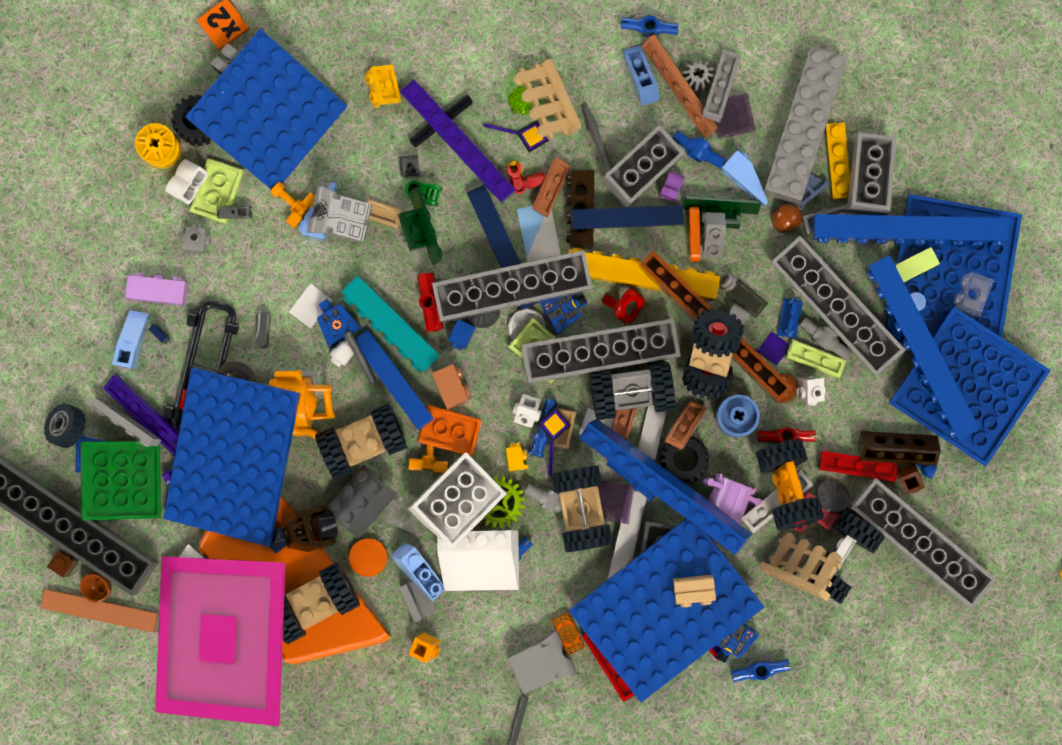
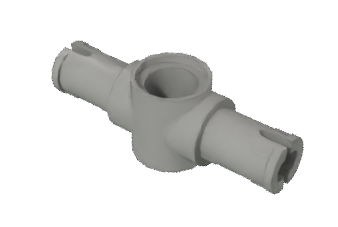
M807 317L799 325L813 336V342L822 350L833 351L844 360L852 353L850 349L839 342L838 335L829 327H819Z
M528 483L524 494L538 500L541 507L553 513H563L560 494L554 493L550 489L542 490Z

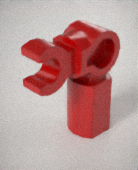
M516 162V169L514 171L510 169L509 165H506V171L510 175V184L516 190L515 194H522L526 188L532 189L542 186L546 177L542 171L525 176V179H523L520 174L521 166L518 162Z

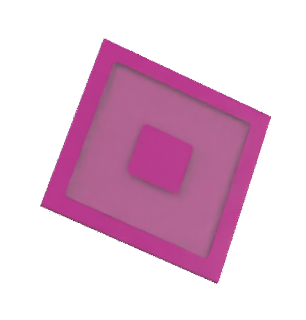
M162 556L155 712L280 726L285 563Z

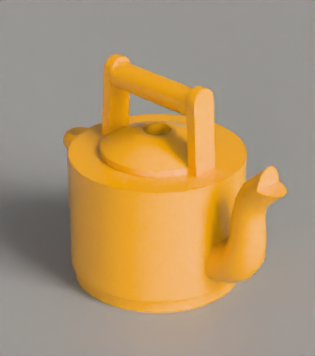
M301 370L276 371L274 373L275 378L271 379L268 385L300 392L292 436H310L316 440L315 435L319 432L311 428L313 420L332 419L335 417L331 398L332 386L313 385L310 377H302ZM314 391H323L325 413H314L317 407V397Z

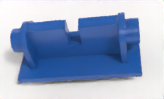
M784 298L777 336L797 338L803 301L795 298Z

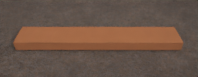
M650 36L642 45L643 49L704 138L709 137L718 127L713 120L702 117L703 105L656 36Z
M44 589L40 608L148 632H155L159 615L156 612L105 601L93 603L82 596L50 589Z

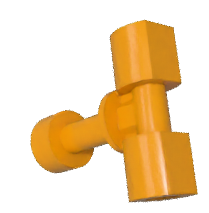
M278 182L272 188L270 194L275 198L280 196L291 206L290 211L292 214L285 221L293 229H296L301 220H303L302 217L314 205L315 196L310 192L303 201L301 199L296 201L284 191L286 186Z
M426 445L425 456L422 455L421 459H409V470L422 471V469H428L444 473L448 468V462L437 461V457L433 456L434 447Z

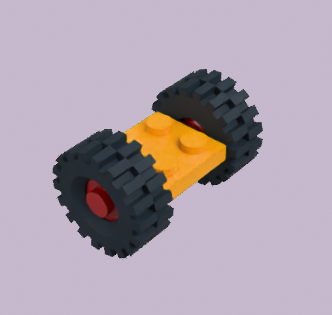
M801 439L775 443L756 452L761 473L772 472V480L777 487L778 501L781 506L772 510L777 530L794 529L825 518L820 499L818 497L804 499L795 468V465H800L808 460Z

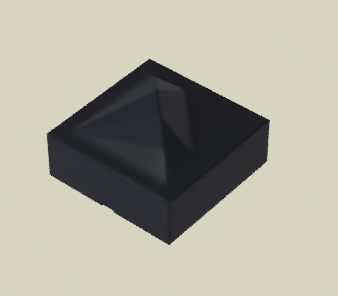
M418 155L399 157L401 177L420 175Z

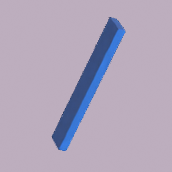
M367 330L357 337L355 341L363 356L415 427L421 430L433 421L432 415L372 334Z

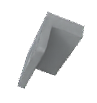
M413 581L399 587L415 623L437 612L433 601Z

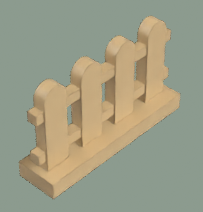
M552 58L545 60L540 65L535 64L533 69L525 71L524 68H520L517 70L518 73L514 76V81L518 85L524 84L526 90L522 93L521 97L525 102H532L533 108L529 111V115L534 120L539 119L541 125L537 128V134L540 137H547L549 140L554 137L553 134L560 132L562 135L569 136L582 128ZM539 81L541 86L532 88L531 82ZM546 98L548 103L540 105L538 100ZM554 115L556 121L548 123L545 117Z
M792 533L785 534L783 539L780 538L778 540L780 545L773 556L770 555V563L762 561L759 569L773 578L827 602L831 595L825 590L827 586L831 587V578L836 569L840 570L842 566L840 564L841 556L837 552H832L826 558V550L822 546L818 545L813 551H810L811 543L802 539L796 545V537ZM793 549L794 552L788 562H785L790 551ZM809 556L805 566L801 569L800 567L805 557ZM821 562H823L824 565L821 571L819 572L818 576L815 575Z

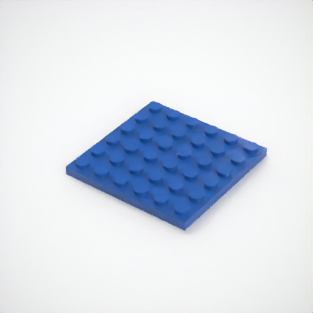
M259 29L187 113L185 118L272 190L278 182L283 183L347 108V105L262 29Z
M952 307L932 338L980 430L959 440H956L955 437L952 438L947 430V427H949L947 420H942L938 410L940 407L938 403H934L929 395V392H931L929 385H924L920 378L922 372L919 367L915 368L914 365L888 403L977 462L987 466L1051 370L956 307Z

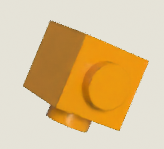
M424 632L415 637L409 655L427 663L438 656L441 640Z

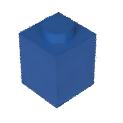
M457 320L448 339L452 343L451 347L460 351L462 348L467 349L476 328L461 320Z

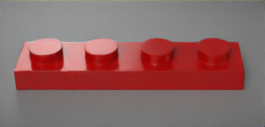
M821 451L818 470L896 482L899 463L860 461L859 456Z
M586 633L581 635L621 700L625 702L633 697L635 694Z

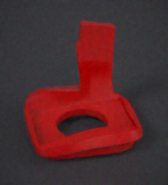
M628 289L619 301L612 295L605 294L602 304L614 309L616 317L627 325L636 319L645 304V299L637 291ZM631 301H635L636 307L630 314H627L626 306Z

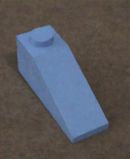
M641 46L622 51L641 106L659 101L658 85Z

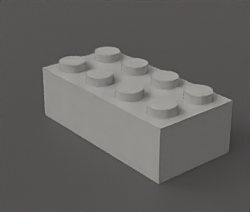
M658 125L605 174L601 181L627 208L682 157L685 152Z
M858 132L854 138L847 212L887 215L890 211L896 137Z

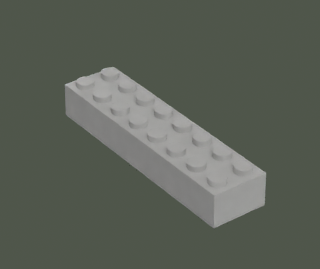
M814 47L810 48L764 190L765 195L796 205L801 204L848 57Z
M801 236L771 261L772 265L875 376L905 351L902 345Z
M584 250L432 283L441 322L593 290Z
M674 318L522 344L520 346L527 384L681 357Z
M871 478L847 507L861 520L882 533L888 543L966 608L973 609L997 580L876 478Z

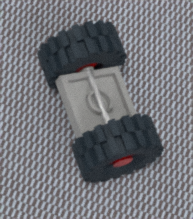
M669 362L649 365V370L613 375L610 374L609 370L590 373L596 420L616 418L617 410L654 405L655 412L676 409L674 382Z

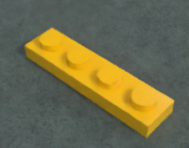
M845 122L826 124L825 133L832 200L848 199L850 171Z

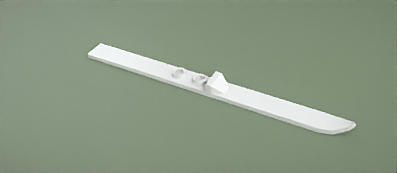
M653 405L647 408L638 449L655 461L666 411L655 412ZM631 484L629 485L608 579L627 565L629 561H632L646 497L640 492L634 491V486Z

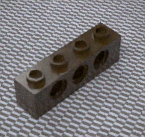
M571 170V175H567V187H571V194H567V205H571V210H575V207L578 205L584 206L585 209H594L595 170ZM582 186L586 189V192L583 195H579L575 189ZM567 213V224H570V232L566 233V243H570V248L593 249L594 229H585L582 233L572 230L571 213Z
M860 431L857 445L860 461L937 465L941 453L938 435Z

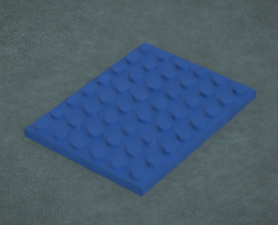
M909 194L907 196L904 216L1008 218V241L1002 243V246L994 247L990 246V243H983L982 246H971V243L953 246L951 242H944V245H933V242H925V245H913V242H906L904 245H899L896 261L897 265L932 247L940 263L904 282L910 294L918 292L925 297L926 305L919 313L932 337L951 308L956 307L1002 338L1022 214ZM887 315L885 328L905 348L902 340H904L902 333L898 334L893 325L895 323L893 316Z
M191 368L163 519L252 543L271 546L300 392L199 368Z
M686 518L571 607L569 612L642 703L761 611L764 605L708 534ZM713 575L716 600L712 601V604L700 605V602L692 603L690 607H680V604L676 605L673 578Z

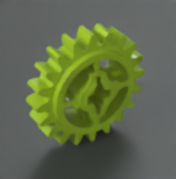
M495 476L494 481L502 489L507 490V494L501 499L503 500L504 508L499 505L494 506L480 522L486 520V527L492 523L493 530L496 529L497 525H500L501 530H503L504 524H507L509 528L511 527L510 521L518 523L516 516L522 517L523 514L519 510L525 509V506L520 503L526 500L523 497H519L523 494V490L516 491L519 484L512 486V479L506 483L505 476L502 477L501 481H498L497 476ZM511 496H513L515 499V505L512 511L509 509L507 505L509 498ZM501 512L506 516L502 518H495L491 515L493 513Z

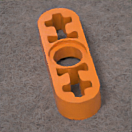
M689 207L690 262H700L699 207Z

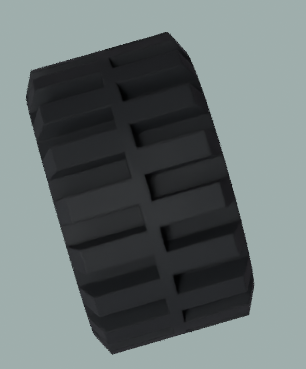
M189 95L187 100L182 98L181 104L176 103L175 107L177 109L172 111L174 117L171 118V122L174 124L173 129L186 143L188 142L193 146L195 144L203 146V143L206 145L211 144V139L200 129H189L187 125L188 119L185 118L187 113L201 98L200 95L195 97Z
M691 436L684 447L691 449L696 456L695 465L690 470L683 471L675 466L673 457L679 448L666 443L661 450L660 465L683 483L699 480L706 473L707 467H709L710 455L707 452L708 449L695 436Z

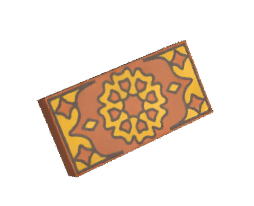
M569 612L551 619L555 630L557 629L563 642L567 656L585 648Z

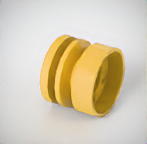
M151 123L144 126L135 138V148L138 155L150 166L166 169L173 166L179 160L181 143L178 137L166 126L159 123ZM156 141L158 142V145H159L157 148L155 147V144H154V142H156Z

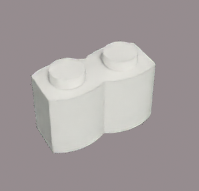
M185 159L178 166L175 176L170 179L165 191L188 205L195 198L198 188L205 182L208 172Z

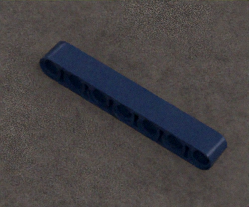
M483 184L468 191L467 195L500 267L504 268L521 264L485 185ZM538 302L521 305L519 308L522 311Z

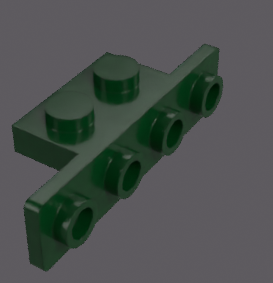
M417 187L409 192L414 210L398 214L409 251L426 247L431 263L435 265L443 260V252L438 245L437 234L430 221L431 215L426 208L424 194L421 192L420 187Z
M696 195L684 196L683 202L684 210H689V207H699V211H702V227H704L706 212L725 213L726 228L732 229L740 228V213L759 214L761 206L760 200L716 198L714 196L701 197Z

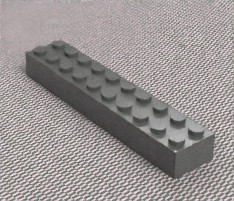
M0 455V507L131 596L137 595L159 562L98 520L81 521L80 508Z

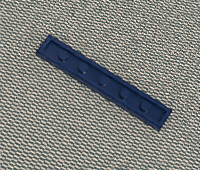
M683 206L571 210L572 230L684 225Z

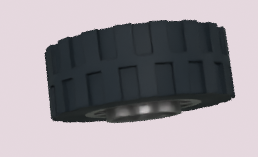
M66 403L54 407L48 414V418H46L44 435L49 443L62 448H70V446L75 445L83 434L86 423L85 415L81 409Z

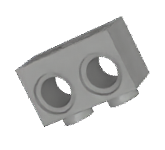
M705 213L702 242L703 257L723 258L726 232L725 213Z

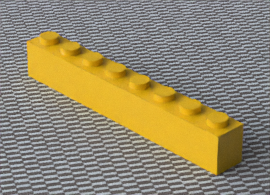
M573 247V250L569 249L568 254L583 251L584 249ZM599 251L585 252L590 279L663 292L638 267L641 259L630 257L629 260H626L616 254H611L609 257L603 256V252ZM668 264L702 299L716 300L720 276H716L715 272L705 271V273H698L697 269L694 268L681 270L678 269L677 265Z

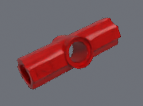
M435 273L420 274L417 276L421 296L419 305L423 309L426 332L441 331L444 327L443 322L439 319L432 283L436 282ZM432 298L433 303L429 307L428 302Z

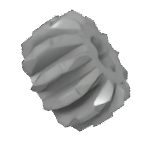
M699 58L697 64L692 59L691 65L685 64L686 70L682 71V75L685 76L684 79L686 82H689L688 85L690 87L692 85L695 86L694 91H697L699 86L702 90H705V85L710 86L712 84L710 80L714 79V75L711 74L713 67L707 68L708 61L701 64V58ZM695 72L702 74L701 78L694 76Z

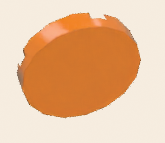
M366 538L359 540L350 550V566L361 576H375L383 571L387 564V550L376 539Z

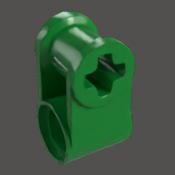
M416 180L409 181L406 184L405 193L409 199V188L412 186L420 187L425 197V204L438 207L439 203L437 201L439 193L443 189L442 187Z

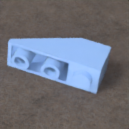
M129 310L116 345L113 365L137 369L149 314Z
M403 543L391 555L400 569L431 601H434L444 591L443 583L414 546Z

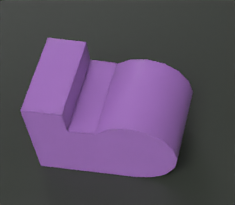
M670 170L659 197L675 203L684 176Z

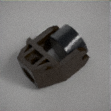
M325 506L301 511L282 529L287 547L305 552L332 546L336 543L335 539L338 536L335 517L331 511H326ZM308 517H311L312 530L318 542H313L306 520Z

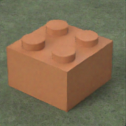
M452 364L432 373L447 410H452L470 402L468 398L471 397L467 385L463 386L461 380L464 378L459 367L455 368Z

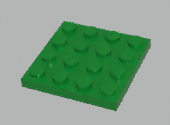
M139 441L81 442V521L161 518L160 443L158 446L150 445L147 447Z

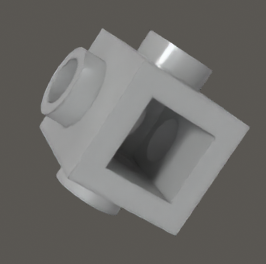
M193 224L192 227H186V232L182 234L184 250L188 253L207 254V245L210 246L211 234H209V231L204 229L202 225Z

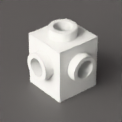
M816 376L797 378L796 394L798 401L805 402L807 406L817 405V402L825 401L824 378Z
M523 394L520 403H516L513 414H516L514 422L532 428L534 421L538 422L541 410H538L541 399Z

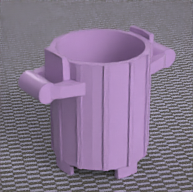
M717 473L715 479L708 477L703 479L705 485L713 486L708 501L739 524L748 502L757 506L762 503L760 498L753 497L755 488H749L724 478L722 474Z

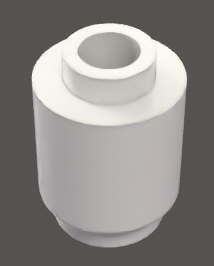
M346 338L343 341H339L329 354L332 357L330 361L338 367L340 365L345 366L354 355Z

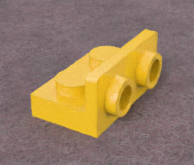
M393 65L371 67L366 72L365 81L369 85V98L371 103H373V107L379 108L381 105L401 102Z

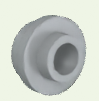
M730 273L724 274L719 281L720 289L722 291L732 290L736 285L737 278Z

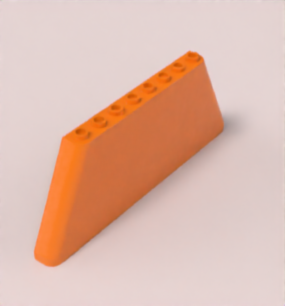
M282 495L275 529L278 527L283 529L297 516ZM205 530L199 542L200 547L198 548L203 556H208L210 559L285 563L284 592L286 594L320 576L319 571L334 564L323 548L305 552L286 546L275 554L270 546L252 543ZM311 533L313 542H318ZM354 589L360 606L344 615L337 612L305 630V636L290 644L285 643L283 640L282 658L287 664L295 665L384 643L392 636Z

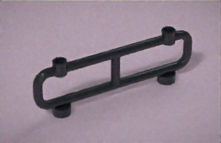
M208 301L200 307L199 312H189L187 326L195 328L175 405L167 404L163 416L164 419L171 420V425L178 432H180L178 424L182 409L179 408L183 389L187 390L191 368L218 373L221 366L226 362L232 334L237 335L239 324L235 323V309L226 303ZM210 308L226 311L229 315L216 370L194 365L206 312Z

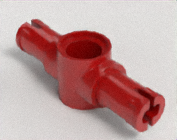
M790 427L775 430H757V435L764 436L757 437V442H775L776 444L783 442L782 434L784 431L790 432V440L792 441L801 439L803 442H816V437H810V435H816V430H799L798 428Z

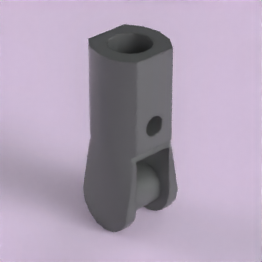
M217 206V218H252L250 216V208L252 206ZM238 208H243V216H238Z
M258 313L255 345L262 349L266 348L269 344L270 314Z

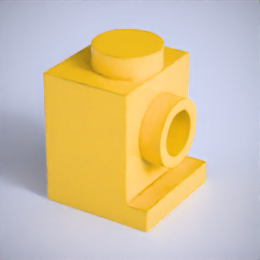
M521 442L509 444L510 448H506L509 471L528 469V465H524V461H527L526 450L521 448Z

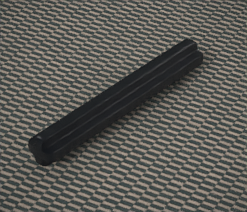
M465 95L444 112L452 120L472 105L473 101L470 96ZM428 124L413 135L409 141L414 147H417L432 136L435 131Z

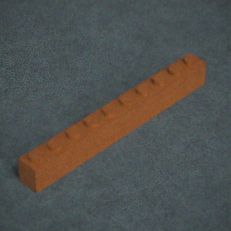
M654 251L639 264L638 267L693 321H695L699 313L702 314V311L706 310L709 312V309H712ZM743 338L741 339L740 347L738 350L736 349L732 360L775 402H779L793 387Z

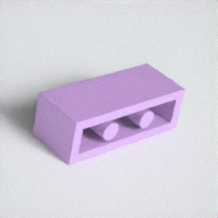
M134 273V276L128 275L125 298L134 301L186 306L189 284L183 281L184 278L172 277V280H167L165 276L153 275V278L146 277V274Z

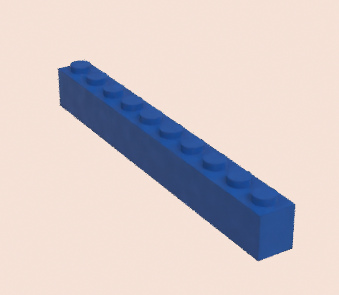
M815 214L812 217V240H817V243H829V240H836L838 244H846L848 241H856V244H867V241H875V244H887V241H894L895 245H904L906 242H913V245H925V242H933V245H944V242H951L953 246H962L964 243H971V246H982L983 243H990V246L996 247L1002 246V243L1008 241V218Z
M890 255L869 265V271L866 273L871 282L875 281L878 287L875 290L879 298H884L887 304L884 308L889 316H893L895 320L893 325L897 333H902L904 337L902 343L905 349L912 352L914 357L911 360L915 368H920L922 372L920 378L924 385H929L931 389L929 395L934 403L937 402L940 407L938 410L942 420H947L949 424L947 430L950 436L959 440L980 430Z
M595 419L587 424L579 437L582 441L736 555L743 549L752 536L751 532L600 420Z

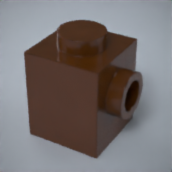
M916 464L898 470V476L906 495L916 493L925 488Z
M58 550L47 567L61 577H69L80 560L65 550Z

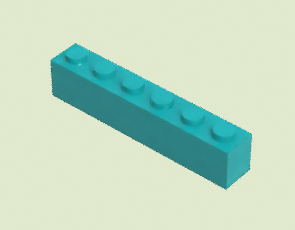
M358 275L342 291L345 295L343 299L350 306L354 304L358 308L356 312L363 319L368 317L372 321L370 326L376 332L381 330L386 335L384 339L391 346L395 344L399 348L397 352L404 359L409 357L413 361L411 366L418 372L422 370L426 373L441 357Z

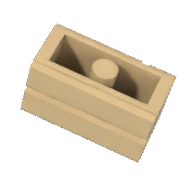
M712 574L673 578L676 605L680 604V607H690L692 603L700 602V605H710L712 601L716 600Z

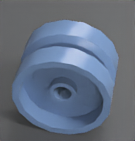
M737 394L727 397L719 403L715 412L717 427L723 434L729 437L738 438L749 435L759 424V408L753 399L746 395ZM735 413H738L740 415V418L734 419L733 415H736Z

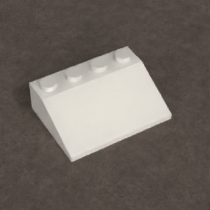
M465 452L408 509L421 523L453 549L507 493Z
M470 531L453 549L437 536V553L445 591L519 590L518 531Z

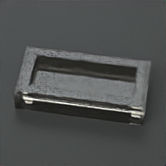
M739 279L735 287L726 294L754 318H757L768 304Z

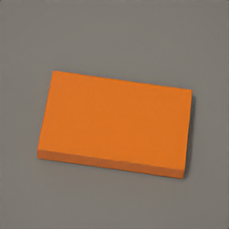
M427 404L426 409L434 420L419 430L417 442L461 455L466 452L470 457H473L482 420Z

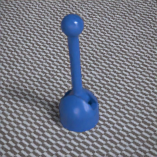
M916 464L925 477L933 478L937 465Z

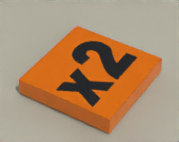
M229 0L221 1L197 19V22L219 51L227 43H232L250 29Z

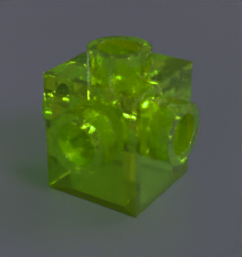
M524 86L516 87L507 96L512 114L520 113V115H527L533 108L532 102H525L521 97L522 93L526 90Z

